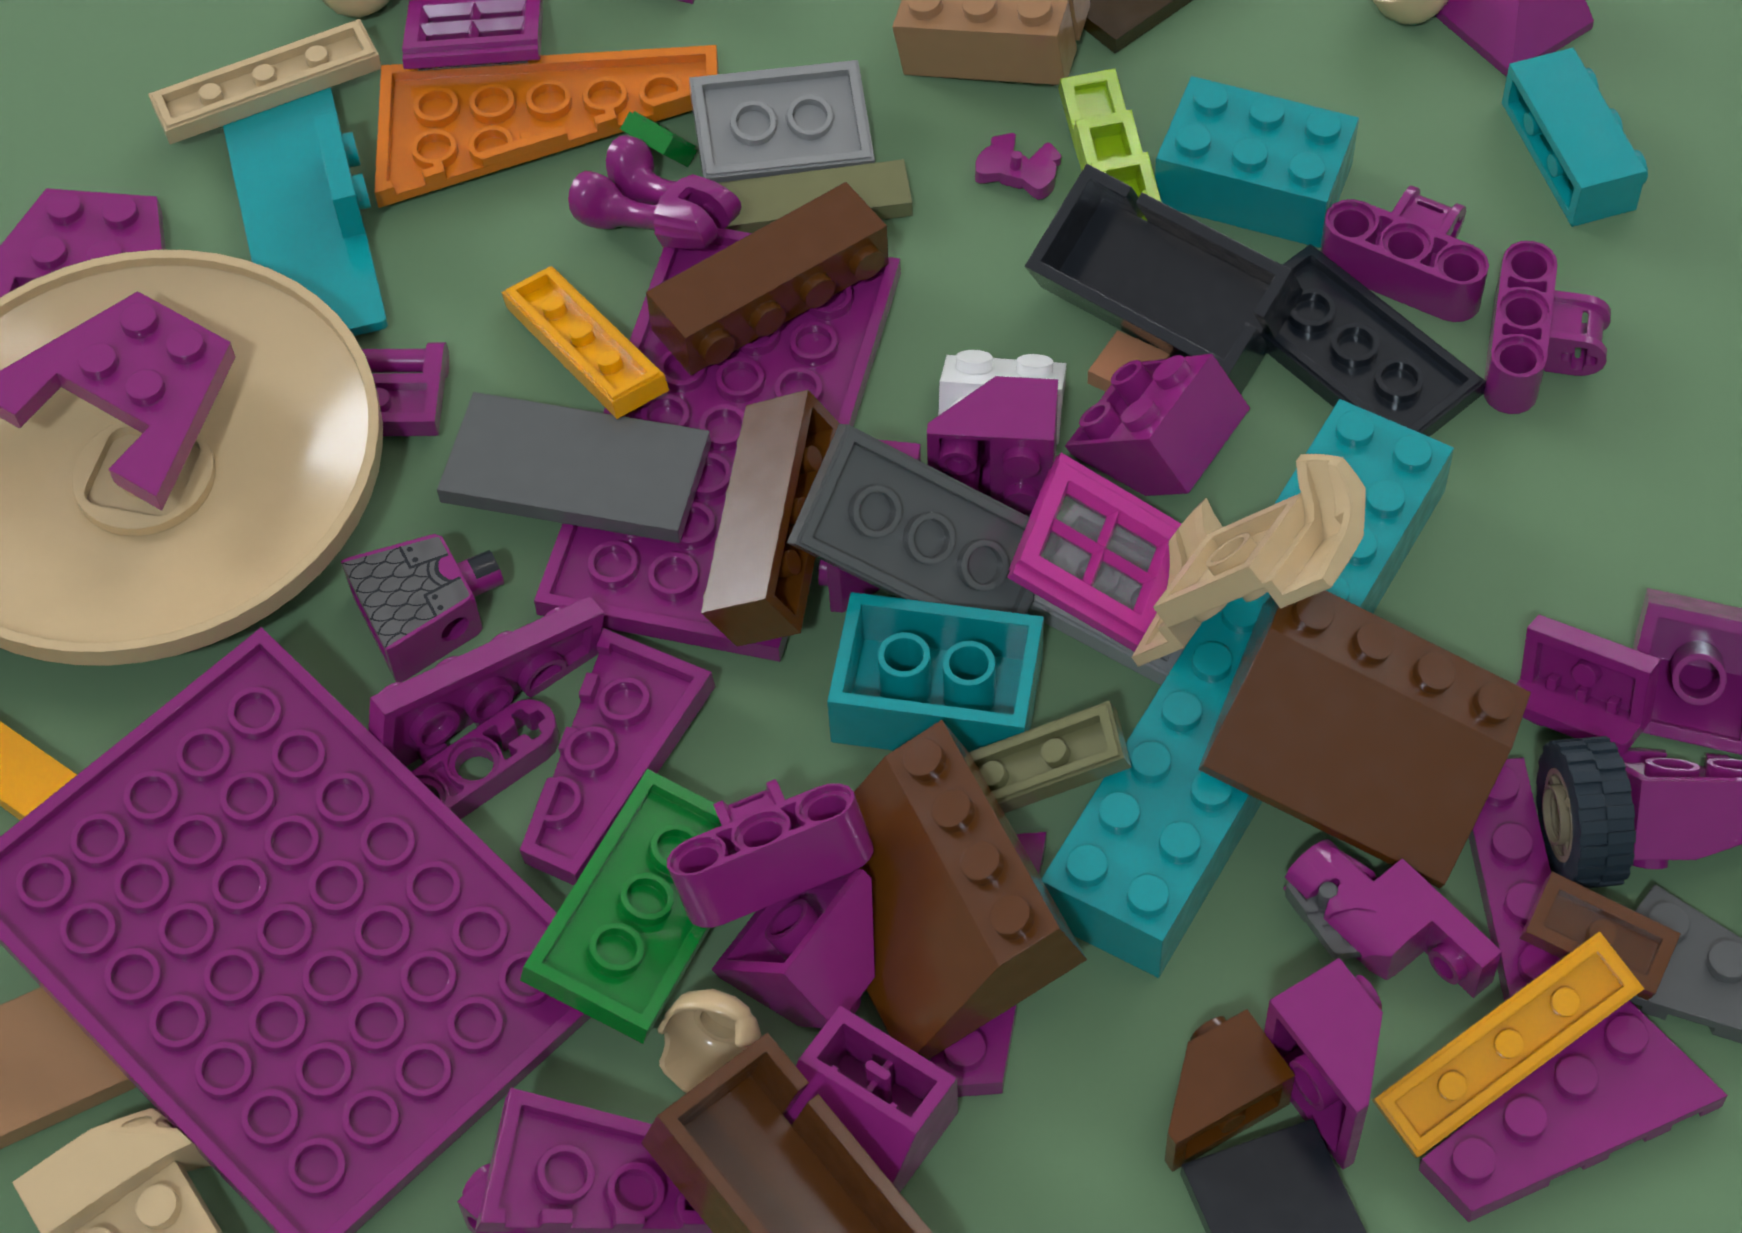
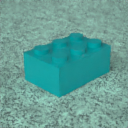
M1191 76L1156 157L1155 180L1161 202L1182 213L1306 245L1312 244L1314 247L1321 248L1327 210L1339 201L1352 167L1359 117Z
M851 592L827 700L831 742L894 751L943 720L967 751L971 752L1031 730L1043 660L1044 617Z

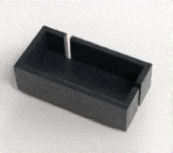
M1089 164L1085 165L1025 264V268L1041 288L1132 337L1170 354V357L1176 355L1186 357L1213 354L1240 394L1244 391L1269 349L1263 339V335L1266 333L1276 338L1303 293L1291 269L1143 192L1138 197L1131 186Z

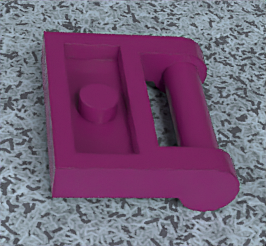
M429 342L426 348L362 349L371 373H373L372 376L379 396L383 419V436H439L445 378L448 377L449 350L447 343ZM389 372H423V373H389Z

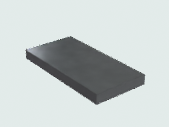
M473 392L439 482L437 492L441 503L680 543L710 450V431L623 416L616 419L611 414Z
M848 424L838 425L789 536L788 544L902 599L1027 614L1035 596L1033 592L1007 578L1010 572L1009 567L1030 517ZM1050 533L1041 557L1050 562L1060 537Z

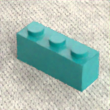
M1574 47L1510 63L1502 105L1571 227L1636 210L1643 184L1646 183L1648 178L1646 160L1639 150L1633 149L1623 132V125L1618 112L1614 108H1609L1599 91L1595 73L1591 68H1585Z

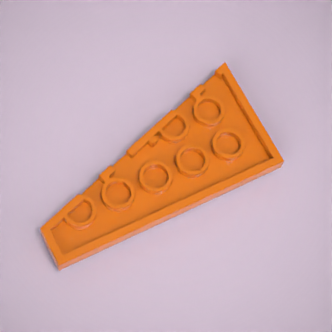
M705 45L541 55L540 60L404 69L403 64L381 65L374 192L378 208L624 132L620 128L629 111L632 113L636 111L654 122L692 111L689 77L719 74L717 46Z

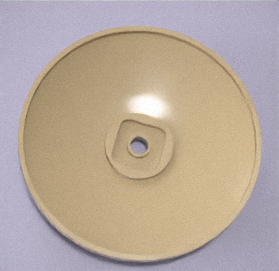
M148 250L95 258L36 278L0 298V370L137 291L230 341L236 358L162 511L119 487L113 481L108 470L142 435L138 430L62 387L21 428H17L0 418V648L42 661L71 665L112 666L143 663L177 656L211 645L241 632L275 612L297 596L319 576L341 551L357 527L375 486L383 448V419L378 392L369 364L355 336L338 314L317 295L301 284L270 268L244 259L191 250Z

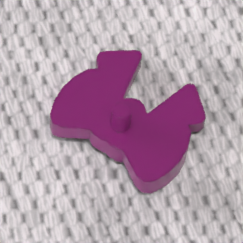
M1015 133L992 137L990 146L982 150L977 157L975 181L977 183L999 181L1001 184L1013 188H1024L1036 199H1044L1049 196L1055 187L1056 166L1061 164V154L1050 142H1047L1028 159L1020 151H1014L1016 143Z

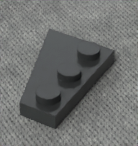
M1655 884L1635 912L1681 933L1656 994L1648 1001L1638 996H1634L1630 1001L1633 1004L1640 1005V1011L1644 1014L1666 1020L1668 1014L1708 1026L1712 1035L1742 1044V938Z

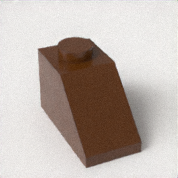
M1248 1009L1228 1020L1224 1016H1218L1207 1021L1192 1034L1188 1042L1168 1129L1164 1161L1172 1172L1179 1169L1182 1164L1193 1161L1290 1104L1295 1074Z

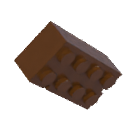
M768 1032L658 1114L641 1142L713 1233H933L819 1094L807 1102L792 1125L784 1117V1114L790 1111L809 1082Z

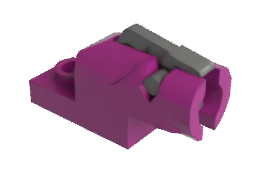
M1327 839L1309 848L1288 869L1285 876L1288 883L1283 888L1285 897L1333 959L1356 958L1370 972L1385 980H1389L1425 952L1433 969L1442 979L1453 985L1459 984L1472 998H1475L1493 982L1502 951L1403 858L1379 878H1376L1372 870L1342 852L1331 840Z

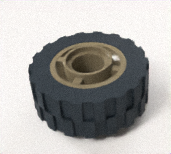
M1607 736L1553 740L1545 743L1543 753L1538 761L1536 803L1551 872L1553 871L1586 888L1624 884V879H1628L1631 874L1630 868L1634 862L1636 830L1634 826L1635 811L1631 796L1630 780L1627 777L1626 766L1623 758L1619 755L1618 747L1614 742L1611 743L1610 738Z

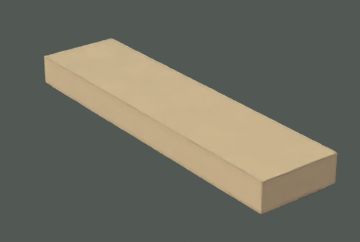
M357 19L157 90L148 95L156 116L171 145L380 70L381 61L361 20Z

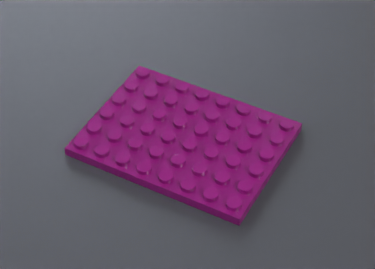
M262 627L0 836V944L162 1115L195 1144L201 1156L275 1233L357 1232L507 1095L510 1088L518 1085L591 1018L520 981L523 966L557 913Z

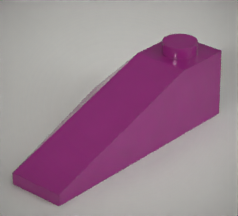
M1629 748L1625 754L1620 755L1624 760L1626 774L1630 780L1631 796L1635 811L1636 843H1634L1635 856L1632 866L1644 869H1665L1668 867L1669 860H1697L1742 845V760L1730 759L1728 755L1706 753L1704 766H1699L1686 760L1666 758V750Z

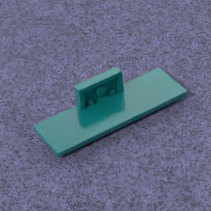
M331 87L224 125V134L252 262L270 268L298 282L317 295L338 314L354 336L385 329L388 326L361 214V210L371 208L363 173L352 176L350 168L361 166L353 132L343 134L341 132Z

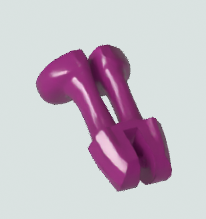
M629 135L617 137L609 146L606 155L608 177L592 171L581 172L573 180L568 197L569 209L573 217L583 225L597 229L634 227L654 230V234L662 247L680 249L707 248L716 239L718 234L717 228L724 229L740 214L742 208L738 197L715 181L694 174L681 178L678 181H670L656 175L651 149L643 140Z

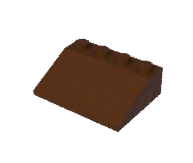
M1326 590L1281 609L1270 596L1261 608L1198 770L1392 866L1403 858L1428 883L1440 889L1446 884L1509 756L1531 692Z
M943 720L886 755L854 791L874 849L870 860L859 868L864 870L872 879L875 977L866 990L890 1037L929 1060L1087 960L974 759Z

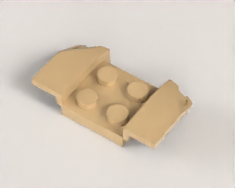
M1301 454L1296 460L1301 493L1225 527L1221 525L1210 503L1205 498L1188 515L1169 540L1170 569L1167 589L1153 606L1157 614L1132 655V659L1137 667L1183 649L1203 621L1213 617L1227 603L1242 597L1245 602H1251L1268 592L1281 609L1330 589L1364 537L1366 488L1343 457L1333 455Z
M149 1108L91 1128L12 1182L40 1233H223L187 1171L211 1165L201 1156L195 1144L181 1130L175 1128L158 1109Z

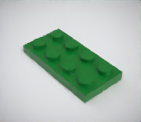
M647 769L523 966L520 981L643 1044L710 928H701L693 925L689 920L667 868V859L671 851L679 844L722 826L714 808V802Z

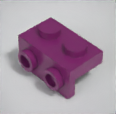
M1538 615L1527 627L1520 680L1515 684L1531 692L1522 718L1573 738L1607 736L1610 738V742H1614L1618 747L1619 755H1623L1651 722L1661 659Z

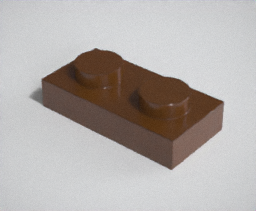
M1552 871L1542 886L1519 939L1562 959L1594 934L1601 932L1644 987V990L1636 996L1647 1001L1650 1000L1657 992L1681 933Z

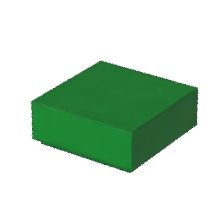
M629 111L620 128L627 134L643 140L649 147L686 167H689L698 151L692 143L636 111L633 113Z

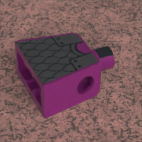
M436 534L341 560L352 597L396 682H403L479 635L483 627L474 597L504 584L500 568L490 550L456 563L443 537Z

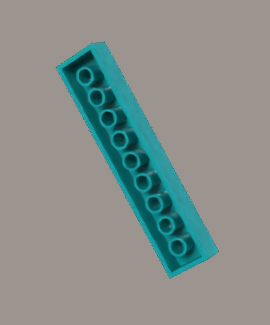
M1339 399L1306 454H1325L1343 457L1355 471L1366 488L1364 537L1336 582L1326 591L1368 612L1374 613L1445 492L1454 447ZM1297 468L1275 504L1301 493ZM1268 592L1251 602H1245L1242 597L1231 601L1216 615L1201 623L1126 742L1132 768L1104 777L1041 878L1075 937L1157 978L1161 976L1262 804V801L1198 769L1261 608L1271 596Z

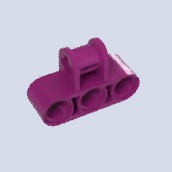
M1410 185L1392 212L1355 199L1341 200L1334 203L1327 210L1320 251L1369 290L1450 322H1464L1473 318L1479 312L1489 262L1482 250L1457 239L1465 219L1466 206L1458 203L1453 207L1447 206L1422 196L1418 187Z
M1520 241L1506 249L1494 296L1484 376L1486 381L1484 398L1495 410L1506 414H1520L1528 411L1535 405L1544 371L1574 376H1587L1599 372L1607 363V348L1602 342L1603 331L1611 323V308L1599 297L1555 290L1557 258L1549 247L1535 241ZM1584 312L1588 313L1587 323H1582V314ZM1575 348H1581L1580 358L1575 357Z
M773 779L766 782V790L729 805L723 800L714 803V808L722 826L679 844L671 851L667 859V868L692 924L701 928H713L849 874L870 860L874 849L854 791L849 786L840 783L826 784L785 800L777 780Z

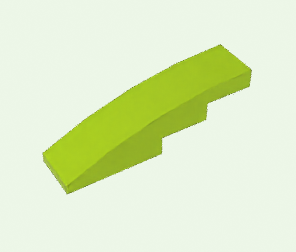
M1116 69L1060 78L1058 90L1081 171L1086 164H1089L1131 186L1138 197L1143 192L1161 202L1149 154L1142 151L1132 109L1126 110Z

